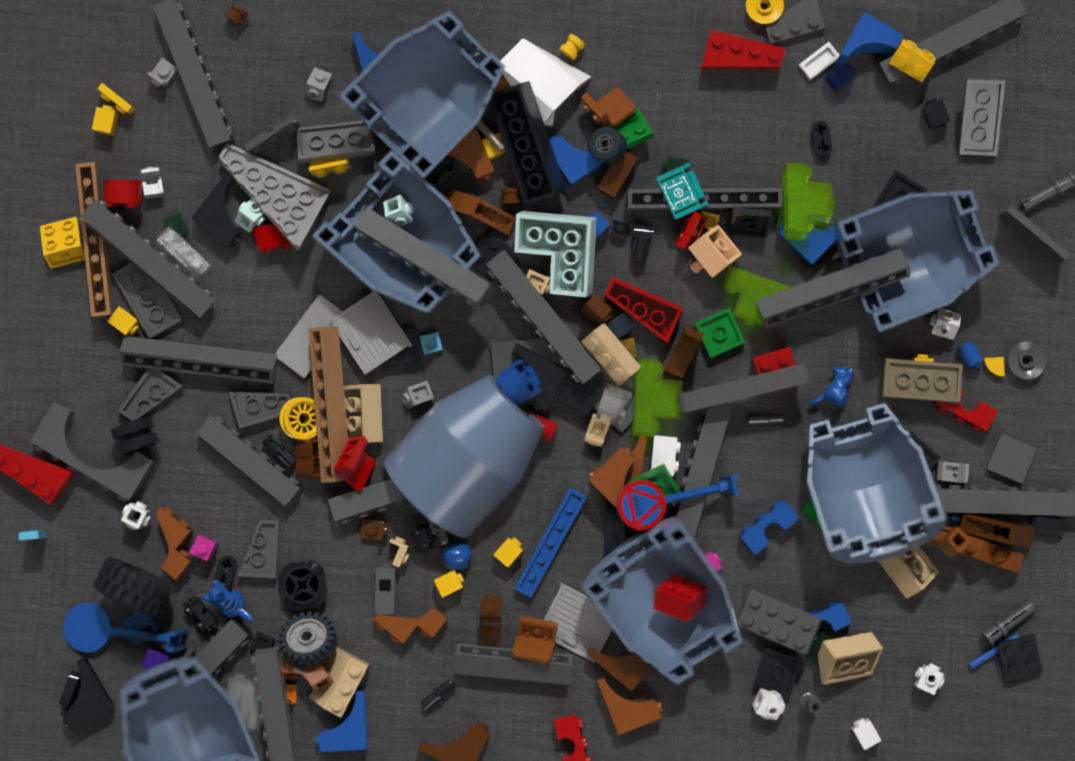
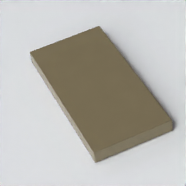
M885 359L882 397L960 403L963 364Z

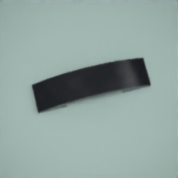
M608 499L606 500L604 558L625 542V523L620 519L617 508Z

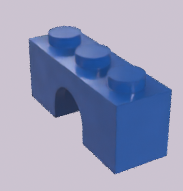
M785 500L774 502L770 506L772 510L767 514L761 513L755 518L757 521L752 526L748 524L740 531L742 533L739 536L740 539L754 555L770 543L764 534L765 527L768 524L777 523L783 530H786L800 519Z
M837 601L826 605V610L820 612L819 609H816L809 613L827 622L833 632L852 624L842 602L837 604Z

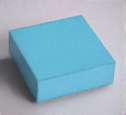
M438 332L420 336L424 355L443 351Z

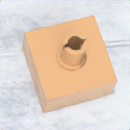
M719 225L705 233L688 247L697 258L690 264L691 270L694 273H699L700 270L705 268L712 278L742 255Z

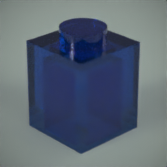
M845 62L842 67L837 65L826 74L824 79L837 92L856 75L854 73L855 69L849 62Z

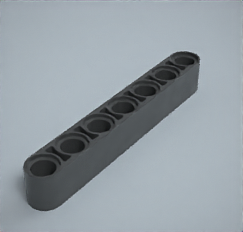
M805 363L677 394L681 413L809 383L811 382L808 365Z

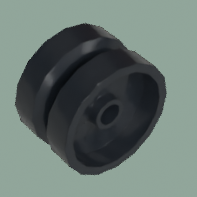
M151 417L135 419L110 430L113 440L126 439L116 446L119 456L127 455L159 443L157 433L144 434V432L154 427Z

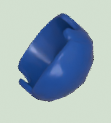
M463 541L448 543L443 550V563L445 567L451 570L466 568L469 559L472 558L470 546Z

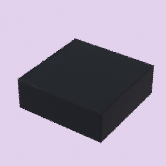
M257 631L249 649L256 651L257 649L271 648L275 638Z

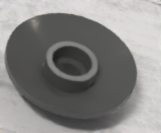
M1020 342L1009 352V368L1015 376L1021 379L1036 378L1046 367L1047 358L1045 351L1035 342ZM1024 357L1029 359L1028 364L1023 363Z

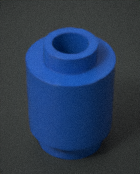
M971 340L957 347L959 350L958 354L966 368L971 367L973 370L982 365L983 357L975 343L973 344Z

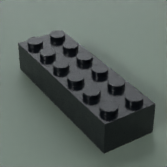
M530 81L492 93L489 103L524 205L567 191Z

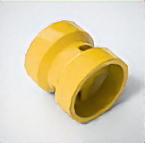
M570 33L567 37V42L562 44L559 50L568 58L575 60L578 56V51L582 50L586 44Z

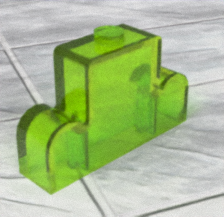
M786 162L782 170L784 240L804 241L809 237L814 225H828L834 215L833 210L835 209L836 201L833 199L832 184L829 182L809 181L812 171L806 164Z
M731 265L728 266L722 283L723 290L727 294L733 295L738 293L732 312L733 316L743 320V324L754 327L757 325L763 328L765 327L757 312L756 300L764 296L773 295L781 290L792 288L791 286Z
M638 358L636 361L641 368L635 372L631 436L650 437L658 434L660 431V423L657 418H681L677 394L682 393L683 382L681 380L659 379L663 373L662 363L655 359Z

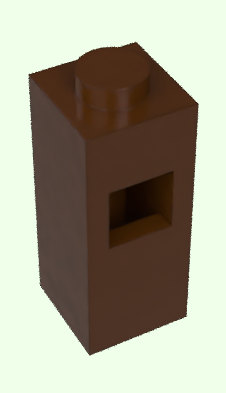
M627 149L624 157L619 162L611 165L597 190L614 200L638 159L635 157L636 153Z

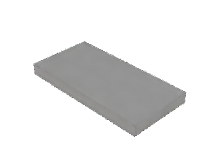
M319 294L276 351L277 358L303 378H306L312 370L308 329L333 327L329 320L343 311Z

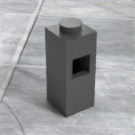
M380 563V567H376L374 614L394 615L396 567H392L390 563Z

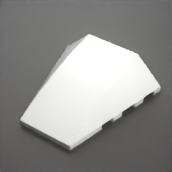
M524 38L501 60L505 65L502 74L510 86L530 81L544 125L552 118L556 109L575 90L578 91L591 78V76Z

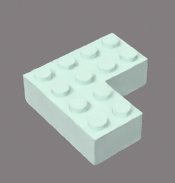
M521 211L516 214L514 252L551 256L550 294L588 297L593 293L597 218Z

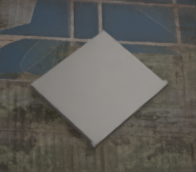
M374 290L329 320L333 327L338 326L339 336L365 375L408 346L409 348L413 346L378 292Z
M560 583L559 586L561 587L544 620L558 623L555 643L595 663L596 661L586 651L592 646L601 652L613 628L590 597Z

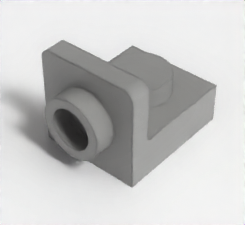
M161 58L153 71H149L147 75L151 77L149 80L157 87L162 85L166 88L177 73L178 68L164 58Z
M428 381L410 386L401 391V399L407 406V409L434 399Z

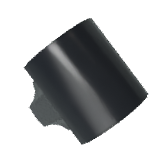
M635 224L630 261L646 264L654 227Z

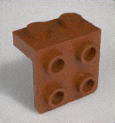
M618 87L614 88L597 102L588 93L581 96L584 105H582L583 109L588 115H592L597 125L601 124L602 127L613 128L637 110L636 105Z
M520 616L512 656L538 663H550L556 642L558 623Z

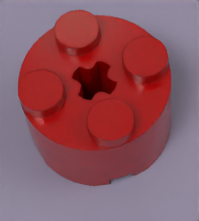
M103 179V202L109 207H121V203H124V207H140L142 203V180Z

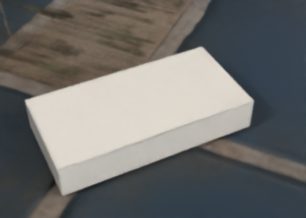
M828 42L798 66L806 77L811 80L838 59L839 54Z

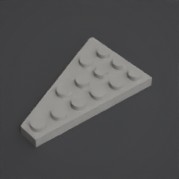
M227 143L219 156L218 161L292 246L300 250L330 196L331 190Z

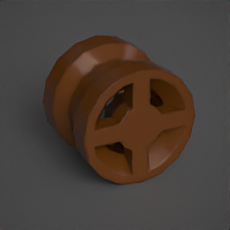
M233 3L231 5L232 9L224 15L240 27L243 18H247L248 14L237 4Z
M519 188L501 189V194L503 195L501 205H520V200L518 199Z

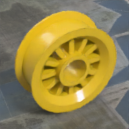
M297 397L290 399L283 405L279 415V422L286 435L293 439L301 440L311 439L317 435L315 402L313 399ZM301 414H303L305 417L303 423H300L299 416Z

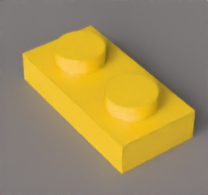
M103 83L97 88L102 92L100 96L108 103L110 100L116 103L115 108L122 114L127 112L131 115L135 109Z

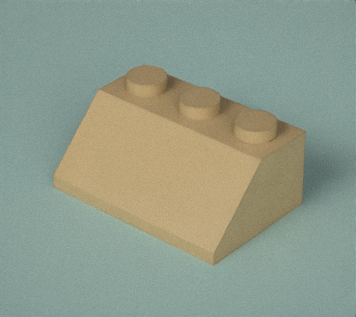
M605 323L581 341V345L599 365L603 374L615 388L641 368Z
M380 384L343 386L348 439L364 436L368 440L367 443L383 442Z
M920 546L898 556L878 561L906 599L922 591L939 573Z
M872 632L822 642L818 653V661L823 685L873 674L883 647Z
M336 646L335 653L332 652V657L326 664L333 682L319 691L313 688L309 698L327 711L342 717L370 664Z

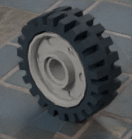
M312 611L307 612V615L302 612L300 617H297V615L292 616L293 621L288 619L286 621L287 625L283 624L281 627L282 631L279 632L278 637L280 650L285 660L289 664L292 663L296 668L299 665L300 669H305V665H307L308 669H311L313 664L318 667L320 666V661L323 664L326 663V657L329 659L332 657V652L335 653L338 643L336 631L331 620L327 619L323 614L320 616L318 612H315L313 615Z

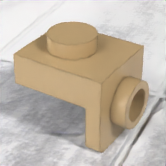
M529 269L526 276L541 296L544 293L548 294L550 290V277Z
M593 413L584 441L592 446L602 447L611 419Z
M397 536L395 539L391 538L389 542L399 546L392 565L400 567L401 564L405 565L409 554L406 553L409 545L406 544L407 540Z

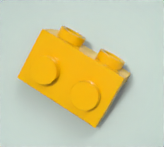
M903 39L889 64L922 83L934 65L936 58L933 57L934 55L930 51L919 49L913 41Z

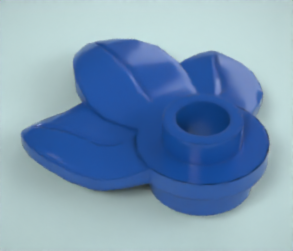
M135 611L134 616L127 617L122 621L124 627L130 630L149 632L147 630L148 626L153 627V632L151 633H159L160 630L158 623L152 620L151 616ZM129 638L128 640L132 644H142L145 641L135 638Z

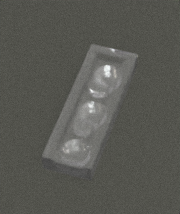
M169 225L156 237V241L196 278L211 266L210 262L172 226Z

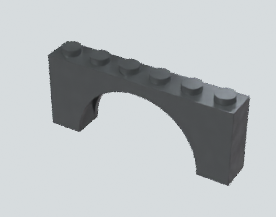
M53 402L30 440L34 444L33 447L42 453L44 450L51 454L50 458L59 463L61 460L67 463L66 467L74 472L77 470L82 472V477L88 481H97L100 483L99 487L107 492L112 490L117 493L116 497L124 502L126 500H133L156 461L144 453L136 451L126 463L113 469L102 470L87 465L75 454L69 440V424L74 412L58 402Z

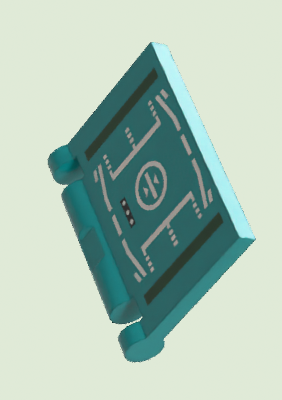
M690 163L656 178L675 220L709 205L707 201L699 204L698 200L704 198L705 195L694 171L692 170L688 173L684 171V169L691 167Z

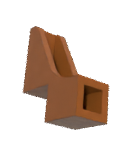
M168 506L166 508L160 507L156 514L169 546L167 559L161 568L176 580L180 578L193 562L190 559L191 555L184 549L179 550V547L193 531L190 529L191 525L184 519L179 520L175 517L176 513Z
M944 526L935 537L924 543L923 546L927 547L937 544L948 557L960 554L971 542V539L959 527L951 528Z
M967 535L971 542L961 554L1019 574L1025 555Z
M432 607L425 615L418 618L377 614L373 620L377 628L381 631L387 630L391 634L389 637L393 641L404 643L417 625L420 627L419 631L424 636L428 637L430 635L433 637L448 618L435 607Z
M281 652L285 679L305 678L316 691L333 682L325 664L321 661L318 667L313 664L311 669H308L307 665H305V669H300L299 665L296 668L292 663L289 664Z

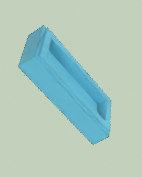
M45 530L19 533V540L47 537V531Z

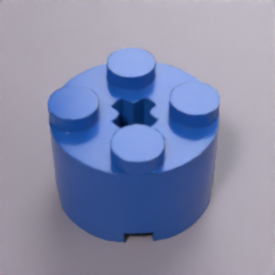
M523 360L516 361L501 371L499 377L496 378L497 385L503 389L506 396L514 404L522 405L541 392V388H538V385L541 384L538 375L530 365L526 367L523 364L525 362Z

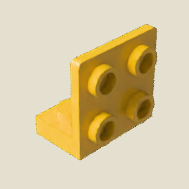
M344 158L310 162L309 171L313 176L316 175V178L328 176L327 173L335 172V174L345 173L346 169L350 168L349 160Z
M77 217L40 226L43 256L50 269L85 260Z

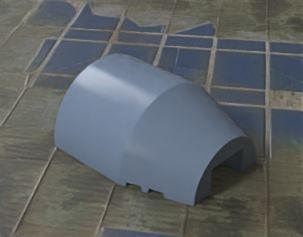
M449 11L418 29H414L410 33L394 39L339 96L396 155L424 179L479 123L505 65L494 54H489Z
M391 150L378 164L379 170L366 183V188L330 224L325 221L313 234V238L370 289L430 313L450 293V288L438 286L434 283V278L422 276L418 268L413 267L411 269L403 263L404 260L398 257V259H395L388 254L389 250L386 248L381 250L373 244L374 241L370 238L365 240L357 234L359 231L354 226L368 207L385 218L383 201L401 195L407 202L411 203L414 213H412L413 222L401 226V229L467 270L473 267L480 254L469 235H467L450 202Z
M972 190L908 194L835 224V238L844 269L853 264L862 263L872 257H878L900 248L910 266V277L856 296L862 311L876 331L881 332L951 304L959 295L967 291L972 284L999 264L993 246L986 245L974 210L979 208Z
M491 374L436 402L384 459V465L389 476L407 499L438 526L463 538L469 537L521 482L546 428L533 414L527 416L501 391L502 388L497 385L496 379Z
M885 403L866 408V419L831 428L828 419L810 425L808 485L830 554L835 560L840 562L868 563L898 556L931 540L943 529L946 523V518L922 449L913 441L908 431L904 430L899 420Z
M678 518L662 520L656 526L648 530H642L608 554L590 572L583 583L584 590L627 649L638 654L645 662L655 666L659 672L677 685L694 674L693 666L720 648H723L727 653L742 643L725 582ZM673 574L682 575L684 578L698 581L708 586L705 607L688 622L653 609L656 588Z
M181 658L160 664L139 674L122 688L124 750L128 761H260L236 703L196 659Z

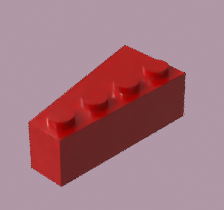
M711 30L700 70L778 71L782 64L785 48Z
M613 276L605 292L606 297L668 343L683 309L682 306Z
M0 445V470L49 504H55L76 473L11 447Z

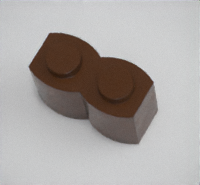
M595 294L583 306L580 312L597 327L606 323L612 317L610 312L613 309Z
M318 439L296 440L295 455L297 461L295 469L297 477H321Z

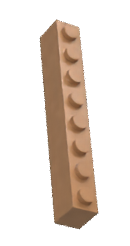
M95 162L75 164L81 215L95 199L98 202L100 200L103 201L99 165ZM81 221L91 317H111L114 313L107 242Z
M338 326L310 328L308 331L321 483L345 481L333 470L348 441Z

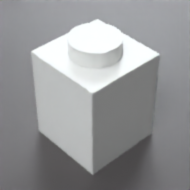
M861 718L853 723L854 726L851 729L864 750L881 741L868 718L865 720Z

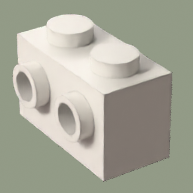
M653 436L650 470L665 463L672 476H674V472L678 473L679 461H675L676 453H680V442H677V438Z

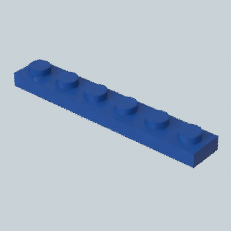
M569 488L514 589L530 598L532 597L587 496Z

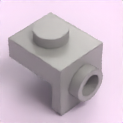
M314 67L306 83L305 96L322 101L332 74Z
M146 167L140 170L145 199L164 196L160 168Z
M939 461L937 480L967 483L969 464Z

